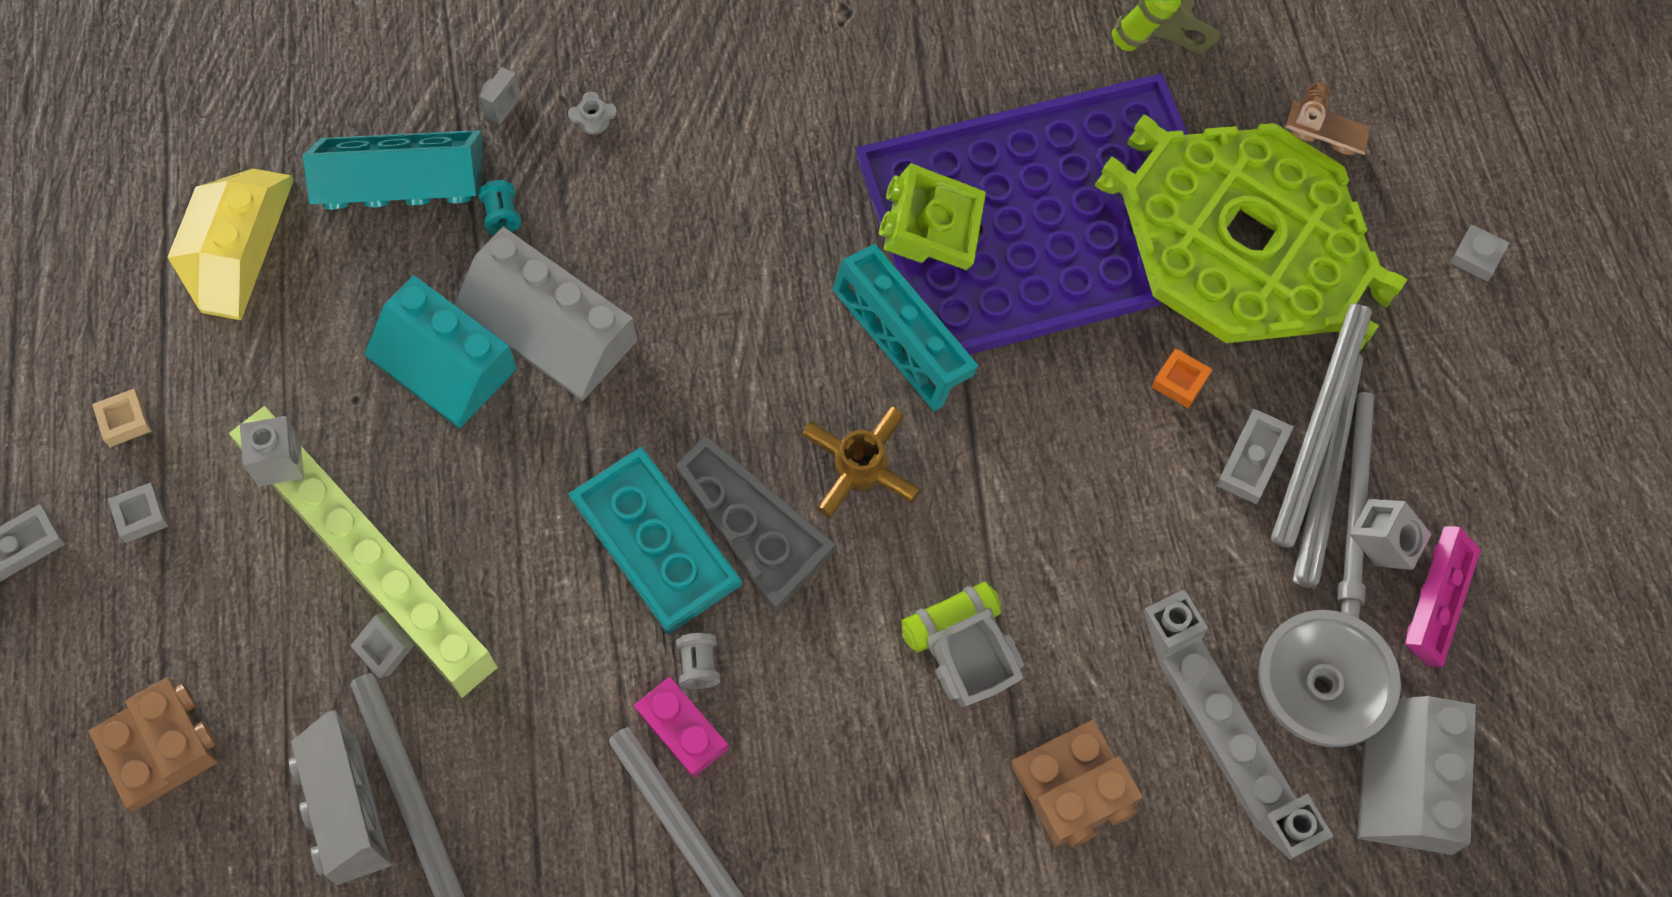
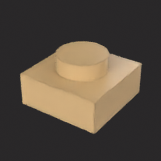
M135 389L92 404L103 441L109 447L152 432L141 396Z

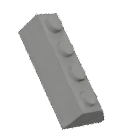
M502 227L474 256L454 304L508 344L512 351L581 401L585 400L637 342L633 318L505 227Z

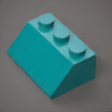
M414 275L384 304L364 353L369 361L458 429L477 412L517 369L508 344Z

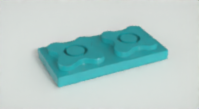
M642 446L568 493L570 501L667 635H670L742 586L741 578Z

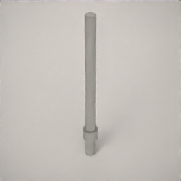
M1368 392L1358 393L1356 398L1343 582L1338 584L1337 603L1341 605V612L1358 619L1360 607L1365 605L1366 586L1362 583L1364 551L1350 536V532L1364 509L1368 498L1374 395Z

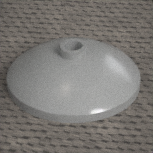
M1313 610L1291 617L1282 623L1269 637L1259 660L1258 679L1260 690L1272 715L1289 732L1316 745L1346 747L1371 738L1391 719L1399 701L1401 690L1400 672L1396 658L1389 645L1367 623L1343 612ZM1314 682H1324L1328 687V693L1319 692L1315 688Z

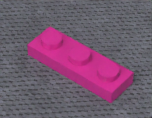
M1461 527L1443 528L1439 543L1433 551V561L1426 582L1420 590V600L1413 621L1407 629L1405 645L1426 666L1430 667L1444 666L1481 551Z

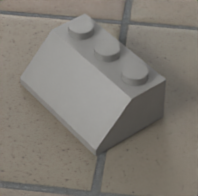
M1431 696L1399 698L1391 719L1379 732L1363 743L1357 839L1447 855H1454L1470 844L1476 704Z
M336 710L327 712L291 741L295 757L289 759V767L295 784L297 786L302 785L306 801L300 803V812L308 830L313 829L317 843V846L311 848L314 867L319 875L324 874L334 884L339 885L392 866L358 734Z

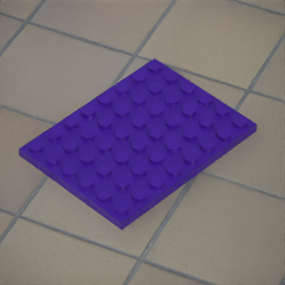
M1162 73L856 147V159L879 226L886 212H891L893 201L886 199L890 181L895 175L900 176L911 163L986 192L974 264L967 270L928 257L923 263H919L888 251L894 267L969 355L1164 304L1152 295L1123 195L1119 192L1109 194L1095 187L1097 180L1103 174L1101 172L1103 167L1111 157L1120 161L1127 170L1136 174L1152 153L1151 149L1139 151L1127 144L1135 131V125L1143 114L1150 117L1160 128L1167 132L1183 130L1184 135H1189Z

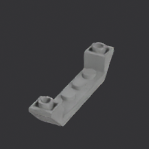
M1185 589L1145 608L1143 612L1159 665L1254 827L1290 860L1333 838L1332 832L1309 794L1307 793L1298 799L1296 798L1204 645L1202 638L1208 627Z

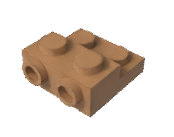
M168 677L125 700L128 708L88 730L125 808L132 813L218 763L211 750L212 747L217 745L214 735L204 721L197 722L191 711L197 707L192 693L184 683L177 686Z
M1094 720L1013 759L1010 764L1055 848L1066 842L1069 843L1071 848L1087 842L1096 836L1094 828L1107 821H1110L1113 827L1126 822L1138 813L1135 807L1138 806L1143 798L1120 756L1114 757Z

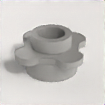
M596 92L584 94L583 101L577 107H572L568 111L569 120L573 123L578 122L583 132L592 135L605 131L610 124V119L615 118L617 114L616 107L613 104L603 102Z

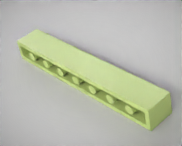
M263 406L243 423L275 417ZM239 425L229 435L242 451ZM301 446L304 479L271 485L463 698L498 668L490 653Z

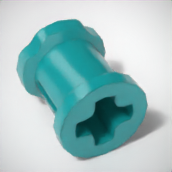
M505 180L487 182L478 190L479 200L484 203L487 215L483 221L485 230L494 235L502 227H505L510 232H514L522 224L520 214L514 208L513 198L516 194L514 185Z

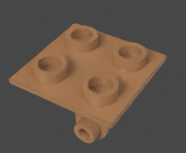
M1313 83L1307 88L1301 103L1293 100L1285 128L1292 130L1294 136L1305 141H1315V139L1330 143L1334 150L1346 155H1354L1355 152L1365 155L1370 126L1326 112L1330 90L1325 84Z

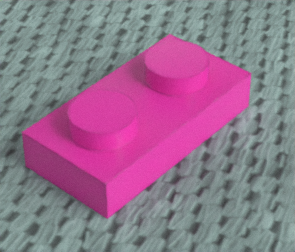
M670 676L634 705L635 711L693 779L729 750L727 742Z

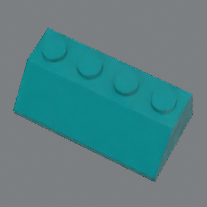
M482 130L320 138L302 155L309 204H323V208L329 210L345 208L348 206V202H364L365 207L386 206L390 204L389 200H405L407 205H423L430 203V198H446L448 203H464L471 201V196H476L479 188L482 186Z

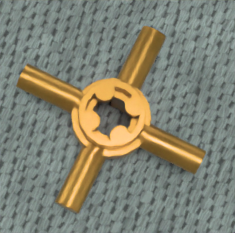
M890 407L873 432L855 430L848 433L842 440L812 421L806 425L802 436L835 456V470L839 477L817 507V510L823 516L831 518L852 489L867 490L874 487L877 483L911 504L916 500L921 489L887 468V454L883 447L904 418L900 410ZM864 455L871 458L869 465L859 466V463L864 459Z

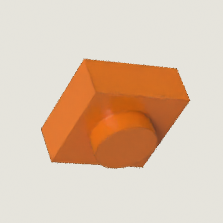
M1175 348L1154 379L1152 388L1189 409L1209 379L1213 369Z

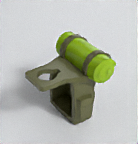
M1139 0L1138 5L1131 12L1126 13L1124 16L1121 15L1117 19L1115 28L1112 30V37L1118 47L1129 52L1145 45L1152 36L1173 41L1198 55H1202L1219 40L1221 32L1193 16L1191 9L1195 0ZM1183 29L1199 31L1204 34L1205 39L1200 41L1191 40L1185 36Z

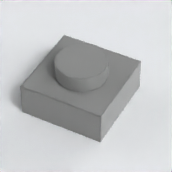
M503 67L500 68L493 79L485 82L479 96L486 119L499 126L522 97L516 74Z
M1471 224L1450 263L1488 282L1504 255L1509 242Z
M152 483L108 499L119 537L125 543L169 527L158 491Z
M387 612L376 614L352 643L351 647L374 674L381 679L393 673L415 644Z

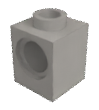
M287 416L240 424L243 466L259 487L304 479L301 438Z
M1368 499L1350 532V536L1376 567L1407 570L1414 569L1432 535L1406 501Z

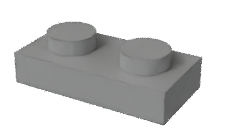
M1253 408L1216 486L1257 505L1294 426Z
M41 504L0 526V582L66 544L47 509Z

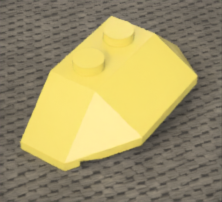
M250 169L195 187L168 259L201 313L242 320L294 179L292 175Z

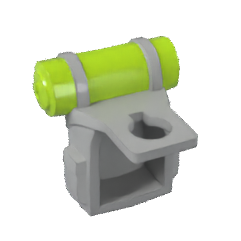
M985 581L973 587L967 586L963 588L962 592L926 609L920 608L913 615L901 621L902 636L907 645L917 653L927 649L930 650L939 665L935 672L949 700H955L959 707H965L996 695L1024 679L1021 672L1024 663L1015 647L1014 640L1009 634L1003 635L996 624L995 617L1001 613V603L998 594Z

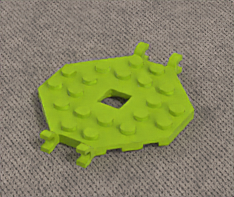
M1143 114L1135 125V131L1127 144L1139 151L1151 149L1152 153L1136 174L1127 170L1120 161L1111 157L1101 171L1103 174L1095 184V187L1106 193L1115 194L1119 192L1123 195L1153 297L1225 343L1337 331L1340 333L1349 306L1353 303L1357 304L1367 286L1371 288L1370 291L1373 298L1387 308L1408 280L1380 266L1376 252H1370L1364 235L1367 227L1358 202H1352L1347 184L1350 180L1345 167L1275 123L1259 124L1257 129L1238 131L1237 126L1207 128L1202 134L1184 135L1183 130L1165 131L1154 120ZM1239 210L1275 232L1263 251L1251 250L1231 237L1227 227ZM1371 320L1369 321L1359 352L1365 343L1372 338L1379 326Z

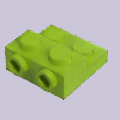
M911 163L900 176L895 175L892 178L887 189L886 199L893 201L891 212L888 211L884 215L879 229V235L886 237L884 250L919 263H923L928 257L967 270L974 264L986 192Z

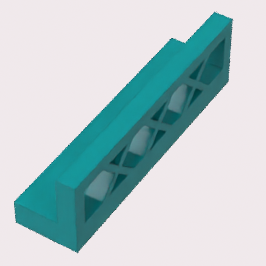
M876 244L842 260L832 289L833 292L934 412L943 407L951 388L974 376L979 365ZM849 283L855 289L856 294L849 287ZM902 346L906 350L907 355L903 352ZM928 377L934 383L936 389H934L932 385L929 383Z

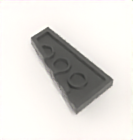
M706 435L676 464L677 473L775 613L787 603L836 551V544Z

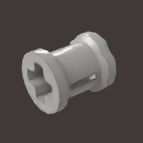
M691 633L683 635L676 640V647L681 651L683 674L679 677L680 687L685 689H705L720 683V674L715 671L713 648L717 646L715 635Z

